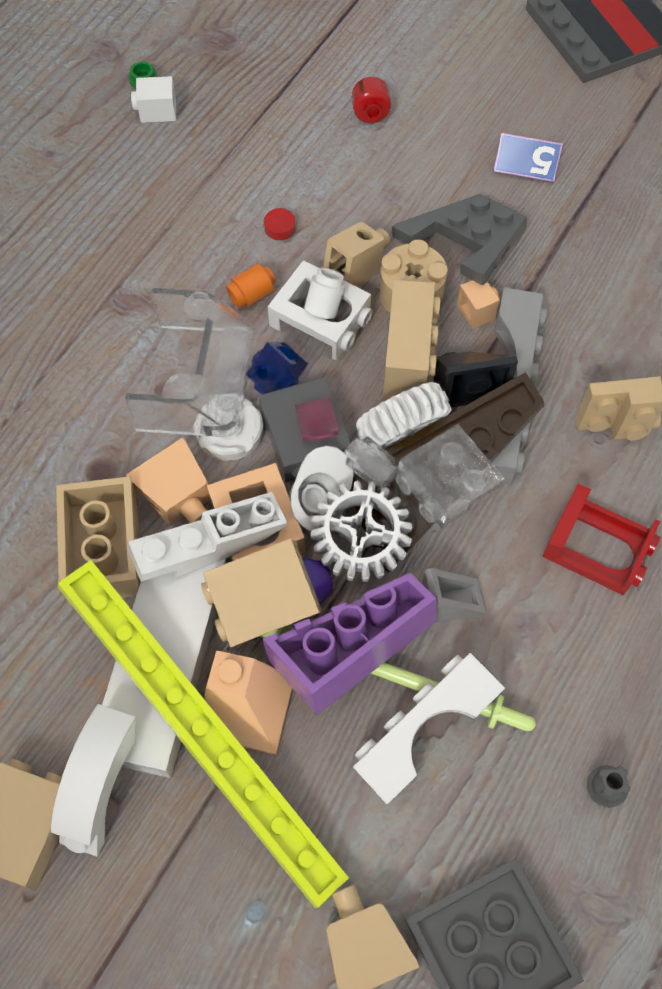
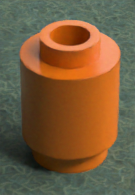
M256 263L231 278V283L226 285L225 288L230 299L238 309L243 306L248 308L274 292L273 284L276 283V279L268 266L262 267L259 263Z

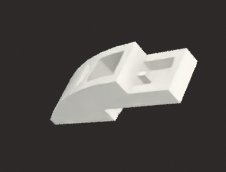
M269 492L202 512V517L199 521L129 541L127 550L141 582L170 572H174L176 577L214 564L257 544L286 527L287 521L273 493Z

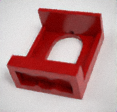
M578 483L542 557L624 596L631 585L638 587L645 575L647 567L641 564L645 555L650 557L653 555L661 537L655 535L661 521L655 519L650 528L644 527L587 500L592 489ZM578 519L627 543L633 553L632 564L625 569L615 570L565 547L564 545L576 520Z

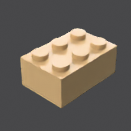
M393 280L383 402L414 386L417 387L423 383L433 382L436 368L435 347L437 346L438 339L437 318H439L440 297H434L435 283Z
M131 477L56 485L58 582L92 560L122 598L136 596L141 581L127 550L129 541L140 538L138 495Z

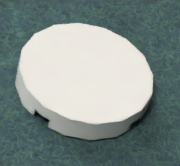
M235 395L219 396L213 399L212 403L206 407L204 405L198 411L194 421L195 437L200 448L212 458L223 461L239 460L251 454L259 446L264 434L262 415L259 410L246 398Z

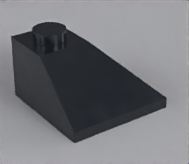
M448 352L436 357L435 376H433L434 383L439 384L442 391H445L451 408L465 406L511 381L514 378L518 360L516 356Z

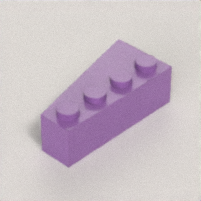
M411 573L364 593V598L346 605L343 602L331 608L330 613L313 621H310L308 618L294 624L295 629L279 636L274 633L263 638L268 661L316 715L437 622V598Z

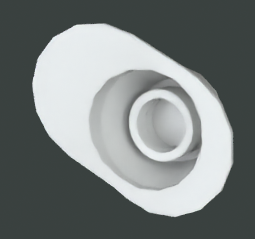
M323 446L315 448L307 454L300 466L295 483L289 492L293 516L308 531L318 528L312 524V517L321 515L317 510V505L320 502L329 504L327 493L333 492L340 497V485H346L349 492L352 487L354 475L352 464L347 455L336 447ZM343 511L336 517L337 519L341 518Z

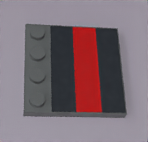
M527 0L526 11L583 83L662 54V11L652 0Z

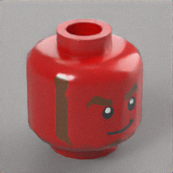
M371 76L363 78L356 83L351 95L356 117L360 121L370 124L378 123L385 119L390 113L392 105L387 84L382 79Z

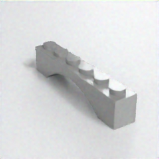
M503 287L494 334L503 345L506 355L517 357L518 364L514 378L526 372L532 383L535 384L539 364L533 363L534 355L539 356L543 336L537 335L538 327H544L547 308L541 307L543 294ZM530 422L477 479L511 485L514 474H521L525 453L519 452L520 442L526 443Z

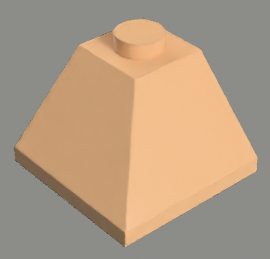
M216 650L204 700L243 748L273 755L277 754L293 688L275 668L254 658Z

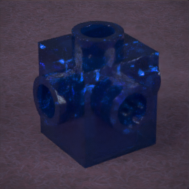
M267 342L263 349L254 355L251 361L252 365L245 375L255 383L254 388L263 395L298 385V378L308 363L285 342Z

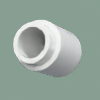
M318 269L317 274L312 276L304 309L308 313L327 321L328 319L335 318L345 288L343 283L344 276L332 269Z

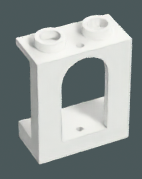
M303 260L268 305L269 326L281 331L287 323L332 346V359L337 360L343 351L347 352L352 347L359 328H364L369 323L373 314V310L370 308L371 294L343 280L345 288L342 299L347 301L352 308L350 316L341 322H330L314 316L299 306L307 297L312 276L316 275L317 270L320 268Z

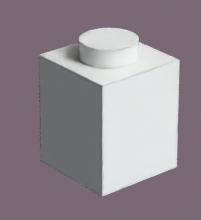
M173 77L136 78V91H131L133 110H138L141 123L176 121V95Z

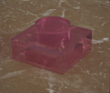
M330 397L295 405L303 442L338 435V425Z

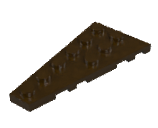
M525 372L354 467L350 492L353 491L354 482L357 480L361 483V490H368L369 483L373 482L375 483V493L379 494L385 487L389 489L388 501L394 497L401 499L400 505L396 510L407 509L409 514L403 521L412 524L411 532L405 534L412 539L409 547H401L407 554L544 407V400ZM361 506L352 507L355 515L359 512ZM372 508L371 515L373 520L380 525H384L385 530L391 531L386 518ZM364 517L361 526L366 532V517ZM382 543L381 546H372L378 554L382 552L389 544ZM384 566V568H385V570L387 571V573H389L390 570H388V569Z

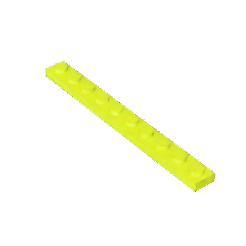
M92 560L58 582L59 590L314 908H319L349 879L342 868Z

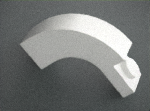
M97 704L73 747L55 799L51 833L59 835V843L75 853L85 852L97 857L105 844L107 804L116 777L135 743L136 716Z

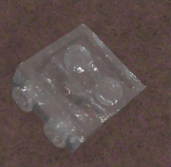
M459 424L401 458L396 470V482L401 491L406 495L412 493L420 502L419 510L423 518L429 523L436 522L441 529L470 511L475 502L499 488L505 480Z

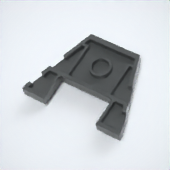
M478 194L396 223L392 226V234L394 238L409 244L413 240H425L437 232L472 250L475 253L460 263V272L478 284L484 285L489 279V273L492 268L496 269L501 263L503 253L513 247L526 229L527 216Z

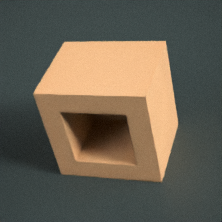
M473 280L460 285L457 306L472 329L496 319L500 296L494 286H490L488 282L480 285Z

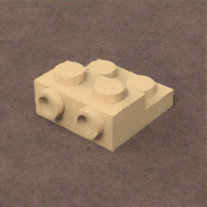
M661 377L589 383L575 417L577 431L590 430L591 432H600L611 428L614 440L627 438V440L635 441L648 436L652 429L659 428L661 424Z

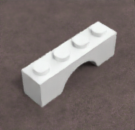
M471 653L464 659L459 655L455 656L441 670L446 677L436 687L430 682L413 697L417 705L407 715L400 710L386 723L384 728L388 733L378 743L371 738L355 754L359 761L353 768L386 804L394 799L417 776L412 761V744L418 729L424 722L435 715L446 712L460 713L475 719L505 689Z

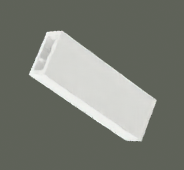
M231 557L176 577L174 572H170L140 582L132 608L135 615L195 689L217 615L215 605H209L203 594L201 583L206 582L203 573L231 562ZM116 661L102 705L136 716L135 743L122 767L171 778L181 741Z

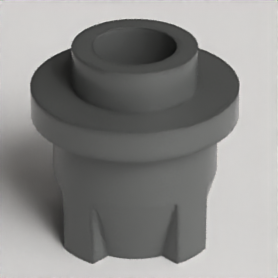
M608 765L596 768L587 780V790L592 800L598 805L607 808L616 807L623 803L631 788L625 776L627 770L621 766L615 768ZM607 781L612 784L613 789L608 786Z

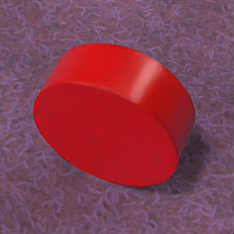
M283 208L269 211L264 217L265 233L274 240L290 238L296 229L293 213Z

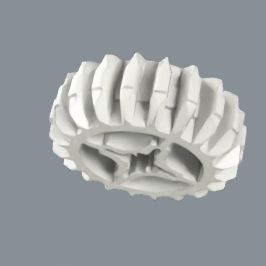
M429 382L417 387L414 386L407 391L392 396L390 399L381 402L378 406L371 408L369 412L364 413L356 423L358 436L368 451L379 452L448 416L451 411L448 403L449 399L445 391H442L437 383Z
M357 480L354 482V488L351 492H349L346 485L342 484L339 487L340 497L333 492L327 493L329 504L320 502L317 505V510L321 515L312 517V524L318 528L311 531V539L320 542L314 545V551L316 554L327 552L321 560L324 566L330 565L334 561L336 562L333 568V574L336 576L345 568L348 569L347 580L353 581L355 572H362V581L368 582L369 571L371 570L374 571L378 579H381L384 576L382 565L388 570L394 571L397 567L394 558L404 560L406 557V552L401 547H409L412 540L409 536L405 535L411 532L412 524L403 521L408 517L409 512L407 509L396 510L401 502L399 497L387 500L389 494L387 487L383 488L378 494L375 493V483L373 482L369 483L368 490H361V483ZM361 506L359 512L352 517L341 516L340 519L336 518L342 511L348 508ZM372 508L386 518L391 531L385 530L384 525H380L373 520L371 515ZM366 517L365 537H361L360 545L357 546L358 536H356V530L358 526H361L363 518ZM330 531L339 533V537H343L350 542V555L337 547ZM382 543L389 544L377 555L361 558L364 549L368 546H381Z

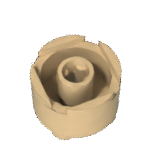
M413 240L409 244L397 246L389 251L382 258L380 301L383 307L389 313L391 312L394 279L435 283L434 297H440L441 305L448 272L444 258L423 240Z

